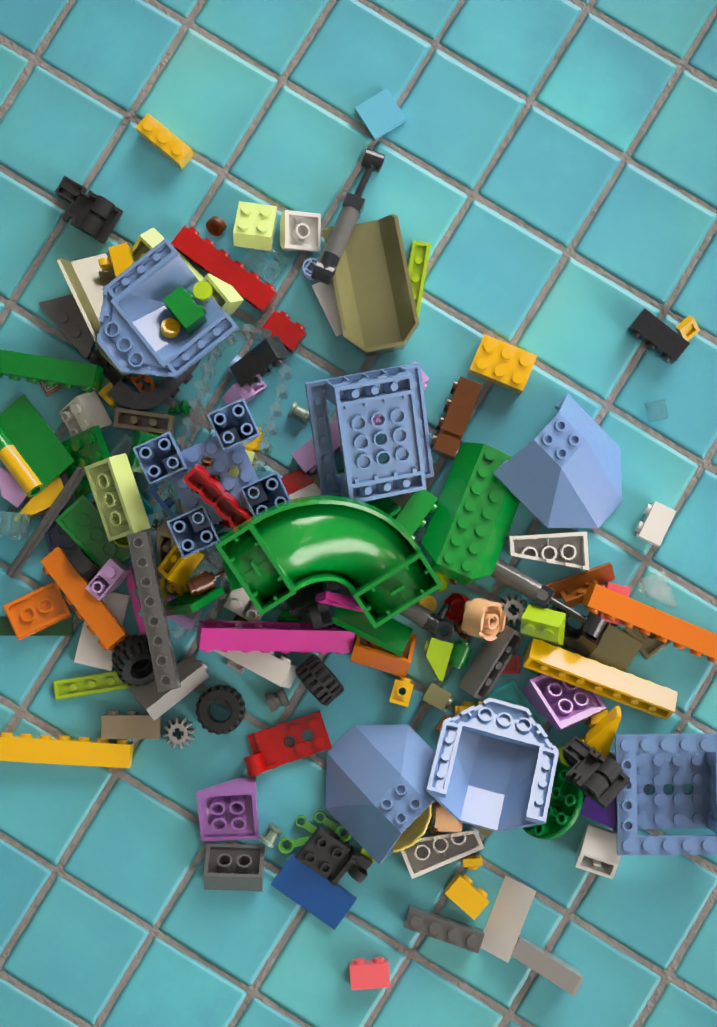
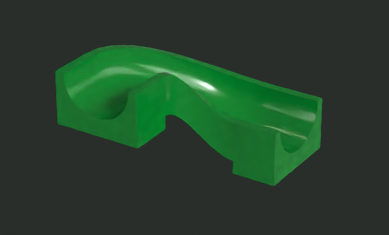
M331 495L308 496L279 503L261 511L218 538L215 545L261 615L296 594V591L304 586L320 581H335L345 585L353 593V597L374 629L443 586L418 544L398 521L373 505L347 497Z

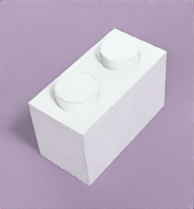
M656 501L651 504L648 503L643 512L645 517L643 521H639L635 529L637 532L635 537L654 546H660L676 511Z

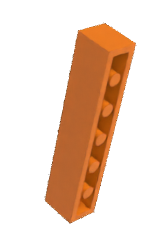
M57 547L40 561L44 566L42 568L44 573L48 577L52 576L55 580L53 582L54 586L60 592L63 591L65 593L64 599L69 605L75 606L77 609L75 611L76 615L82 621L85 620L88 623L87 629L92 635H97L99 638L97 642L104 650L108 649L113 652L115 646H119L118 643L120 641H124L128 636L129 638L131 637L103 600L99 601L85 589L89 584L88 580L68 561L65 550Z

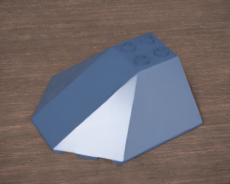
M167 238L153 247L103 289L104 297L100 311L97 343L122 373L177 378L239 328L213 297L205 302L198 301L195 298L193 301L197 305L201 304L206 310L205 317L207 322L190 335L182 327L175 338H167L161 334L160 326L162 321L167 318L175 319L165 307L162 299L180 286L185 291L189 289L193 294V287L199 282Z
M566 394L555 406L558 413L531 442L512 458L505 460L493 472V475L545 528H599L623 501L620 447L569 394Z
M488 698L481 704L469 707L461 711L459 715L453 718L449 717L443 721L426 791L459 822L501 832L545 824L559 751L548 740V735L540 724H537L532 718V713L528 708Z
M353 725L326 754L325 808L379 865L393 852L391 848L401 834L429 805L436 801L426 791L435 751L409 725Z

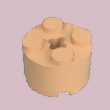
M475 598L472 601H467L464 606L465 612L461 628L470 636L493 641L498 638L496 635L504 630L506 612L502 610L501 607L503 606L500 603Z
M435 801L433 803V816L435 819L433 831L462 832V822H459L441 804Z

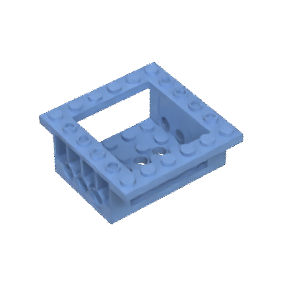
M412 363L305 383L321 495H342L343 497L365 502L427 489L425 478L434 477L421 363ZM326 400H329L336 407L344 473L340 474L336 473ZM377 414H381L383 417L380 424L373 423V418ZM384 434V442L376 443V436ZM387 453V460L380 463L378 461L379 455Z
M717 733L615 734V750H609V758L614 759L621 766L622 772L630 778V782L616 796V828H610L617 836V855H717ZM688 783L692 786V791L689 794H684L682 787ZM646 784H652L653 792L651 794L644 793L643 788ZM665 784L672 785L673 790L670 794H664L663 786ZM708 828L715 833V835L638 836V829Z

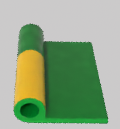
M23 394L0 414V460L28 497L38 495L76 463L26 395Z

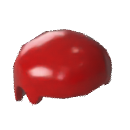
M451 593L444 600V603L447 602L451 605L446 617L452 622H463L464 606L470 599L461 593Z

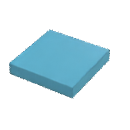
M387 88L355 107V111L375 141L407 121Z

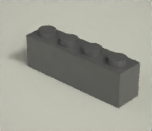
M506 624L502 633L499 632L496 635L498 638L493 641H485L458 687L482 702L486 700L524 638L522 634Z
M411 904L408 906L403 921L404 928L475 953H479L485 935L483 929Z

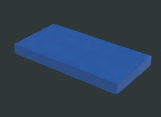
M293 852L271 885L335 930L357 897L339 884L333 886L330 883L329 877L327 879L296 860V854Z

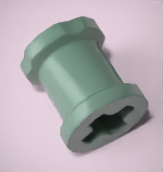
M294 402L287 417H293L305 425L309 418V410Z
M270 822L263 836H259V840L268 847L273 848L274 842L284 831Z

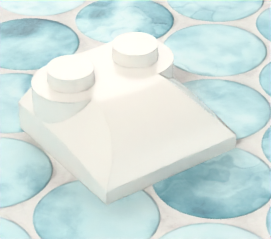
M290 210L283 211L280 219V246L287 252H320L321 214Z

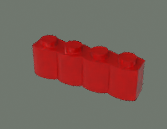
M196 464L184 476V481L188 487L197 491L205 503L213 506L215 512L221 518L228 520L232 529L253 517L248 509L240 506L238 500L232 494L225 492L223 485L219 481L211 478L209 472L203 466Z

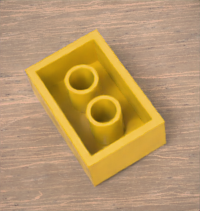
M484 334L468 373L521 394L537 355Z

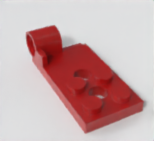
M317 711L247 735L253 754L244 757L243 760L248 775L251 777L277 766L332 748L321 712ZM305 730H310L313 733V738L310 741H306L302 737V733ZM292 736L295 739V744L292 747H287L284 744L285 737Z

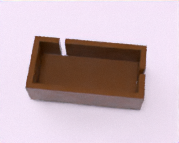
M461 376L459 381H454L450 394H453L452 399H447L443 409L446 415L445 417L441 416L436 428L440 431L438 435L434 434L430 444L433 448L431 453L450 460L455 458L461 437H463L482 384Z

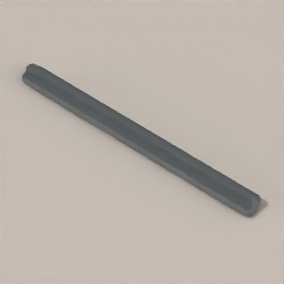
M77 467L8 568L6 574L9 577L15 578L85 477V469Z

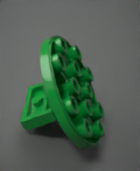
M557 762L546 823L524 827L523 830L530 836L541 840L555 839L566 833L577 820L582 808L583 792L573 785V780L570 784L565 781V776L571 767Z

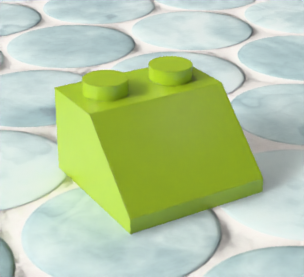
M528 604L521 617L520 633L531 638L562 646L564 643L566 613Z

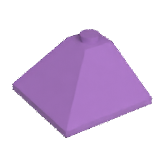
M545 674L529 680L522 690L532 707L559 731L607 709L598 694Z
M256 777L236 778L196 791L201 842L259 839Z

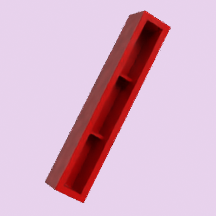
M183 226L171 242L173 247L206 273L233 286L246 302L264 314L277 297L276 288L268 282L266 284L261 282V277L255 272L251 271L249 273L244 269L245 266L240 261L236 260L234 262L229 258L230 255L223 249L217 250L214 247L215 244L208 238L202 239L198 236L200 233L196 229Z

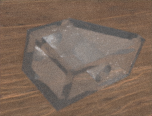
M659 570L639 578L638 587L642 594L644 593L646 597L670 608L677 607L664 570Z

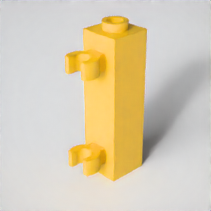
M127 242L108 247L111 257L98 259L102 271H107L113 267L116 277L135 263Z

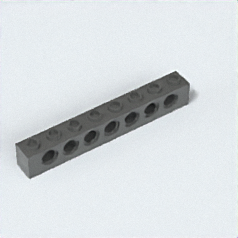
M143 531L128 534L127 539L158 692L177 689L181 685L150 532Z

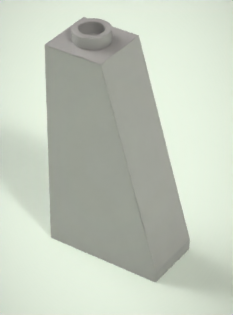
M191 656L176 664L181 685L177 689L158 692L155 679L146 685L141 684L136 687L133 685L129 688V691L155 721L209 678L206 672L208 668L202 660L197 661L194 656Z
M519 935L511 957L575 997L584 980L579 969Z

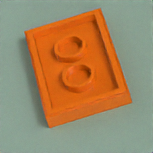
M53 582L3 605L19 641L72 616L62 592L54 586Z

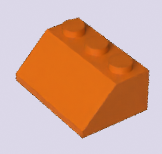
M357 635L350 661L405 678L411 663L417 635H410L401 657Z

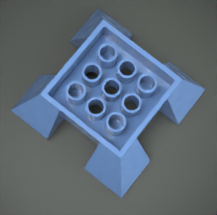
M244 398L207 414L216 436L180 451L169 431L133 448L149 485L171 480L186 513L166 522L183 559L215 545L219 538L215 525L226 521L215 512L213 506L205 503L199 494H194L193 490L184 481V476L196 464L203 466L202 462L205 458L213 460L212 466L205 468L211 478L216 475L220 476L225 492L232 494L238 500L240 506L251 510L253 516L269 507L290 500L278 471L259 479L244 447L260 436V432ZM236 467L239 469V475L234 478L230 477L229 470Z

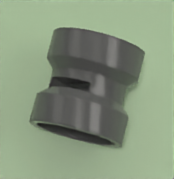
M283 687L277 689L274 693L269 692L265 694L271 712L276 711L278 707L290 705Z

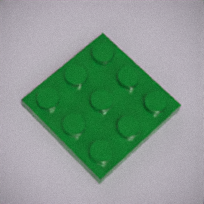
M99 425L93 426L61 442L76 461L66 470L69 479L77 467L84 469L85 466L110 457ZM85 475L74 491L76 498H79L82 494L88 495L92 493L87 475Z

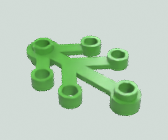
M323 811L315 813V821L329 827L343 842L351 839L352 836L348 831L346 835L339 833L341 829H345L340 823L337 824L326 817ZM322 814L324 819L320 821L316 816ZM299 815L295 820L298 827L304 828L312 834L318 828L308 822L304 815ZM299 818H303L305 820V823L303 825H300L298 823ZM311 835L296 839L283 837L279 841L278 848L282 853L288 854L292 852L294 847L303 846ZM285 841H288L290 843V847L285 848L283 846V843Z

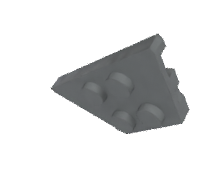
M70 294L40 302V307L83 357L86 360L89 359L95 341L73 295Z

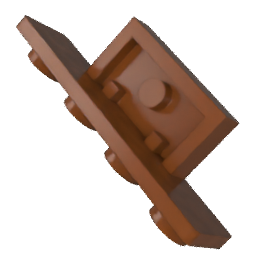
M609 562L545 585L556 591L554 598H561L564 604L573 607L583 602L590 583L600 585L614 580L615 576L612 564Z

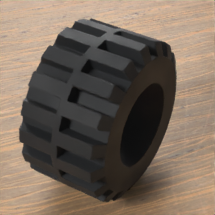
M135 634L133 637L129 638L128 636L124 641H120L118 643L119 646H115L113 649L114 652L111 655V660L122 683L128 684V686L135 685L136 687L154 681L155 674L147 636L145 634H140V636Z
M311 654L295 669V673L300 681L325 706H328L344 691V687L338 678L314 654Z
M216 685L200 695L195 711L198 717L197 721L202 724L201 727L203 729H207L211 734L216 733V735L227 734L240 725L244 719L246 708L241 693H238L235 688H231L228 685ZM224 698L229 701L232 706V713L227 720L218 721L212 717L210 704L213 700Z

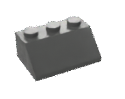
M207 843L203 872L204 890L263 892L265 845Z

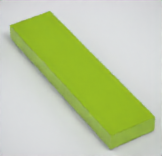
M412 240L408 270L419 318L431 243Z
M116 671L52 681L55 700L131 687L128 684L122 683Z

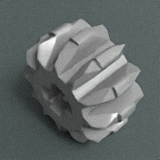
M510 594V601L506 596H503L502 598L505 603L500 601L498 603L503 606L502 610L506 612V625H508L510 619L512 626H516V620L521 624L520 617L523 616V611L527 608H523V605L527 601L519 602L521 595H518L514 600V594ZM512 604L517 608V612H514L515 615L508 612V608H511L510 605Z
M176 716L175 723L170 719L168 720L170 726L165 725L163 727L164 730L169 731L163 734V737H169L165 743L169 744L172 741V749H175L178 744L179 749L182 750L184 747L183 743L189 747L191 745L189 740L195 739L190 733L196 732V729H189L193 722H189L186 725V717L180 722L179 716ZM177 728L184 732L181 735L182 738H179V735H175V732L178 730Z

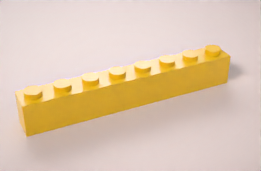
M533 638L526 649L523 667L665 720L675 712L678 692L668 687H663L649 680L636 677L633 674L617 670L615 667H609L596 660H591L580 654L548 644L543 640Z
M1 732L0 761L115 768L132 767L133 743H128V739H117V742H109V739L97 738V741H92L90 737H78V740L71 739V736L60 735L59 739L51 738V735L48 734L32 737L30 733H20V736H13L12 732Z

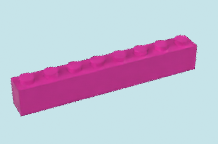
M198 620L196 643L199 650L204 652L221 650L223 652L241 651L244 653L251 651H260L262 653L279 651L280 653L299 652L306 654L308 652H317L319 654H326L327 652H335L337 654H345L346 652L352 653L355 634L334 623L314 629L313 624L309 622Z

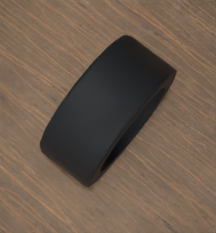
M78 544L66 553V557L72 566L89 581L101 570Z

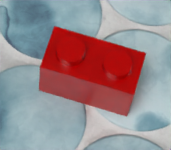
M275 309L262 326V330L270 337L278 335L284 347L291 353H294L307 336L304 331L306 328L298 322L294 324L290 321V316L281 310L279 312Z

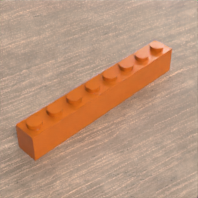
M589 584L581 604L587 607V611L594 614L601 612L605 614L604 618L615 622L618 619L622 621L621 625L627 628L637 627L639 628V633L647 636L650 633L656 635V640L667 643V640L673 642V647L684 650V648L690 649V654L701 657V655L707 656V661L717 664V634L598 584Z

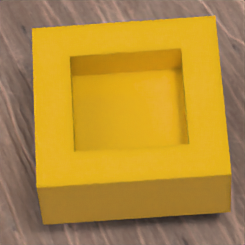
M690 315L675 327L678 334L687 341L700 331L695 319Z
M468 855L461 858L463 867H467L468 870L478 869V866H483L481 855Z

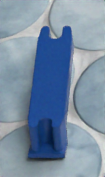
M150 485L147 492L153 495L171 519L175 518V515L169 509L175 504L171 497L163 501L156 493L159 485Z

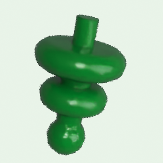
M183 400L181 404L177 403L175 408H169L168 412L171 415L177 413L178 415L184 414L188 416L193 405H189L188 401Z

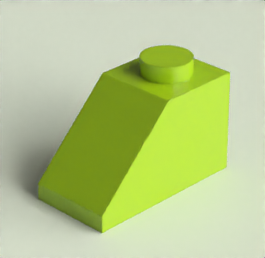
M430 637V640L425 641L423 651L426 652L425 656L438 680L443 681L454 644Z

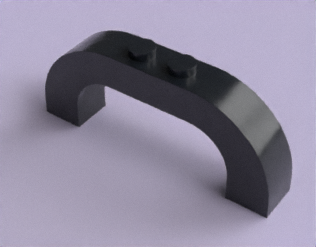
M201 359L177 378L166 377L150 392H135L120 380L106 396L124 409L137 411L154 409L164 403L169 397L174 398L179 393L180 389L178 387L182 383L186 385L193 378L191 373L196 369Z

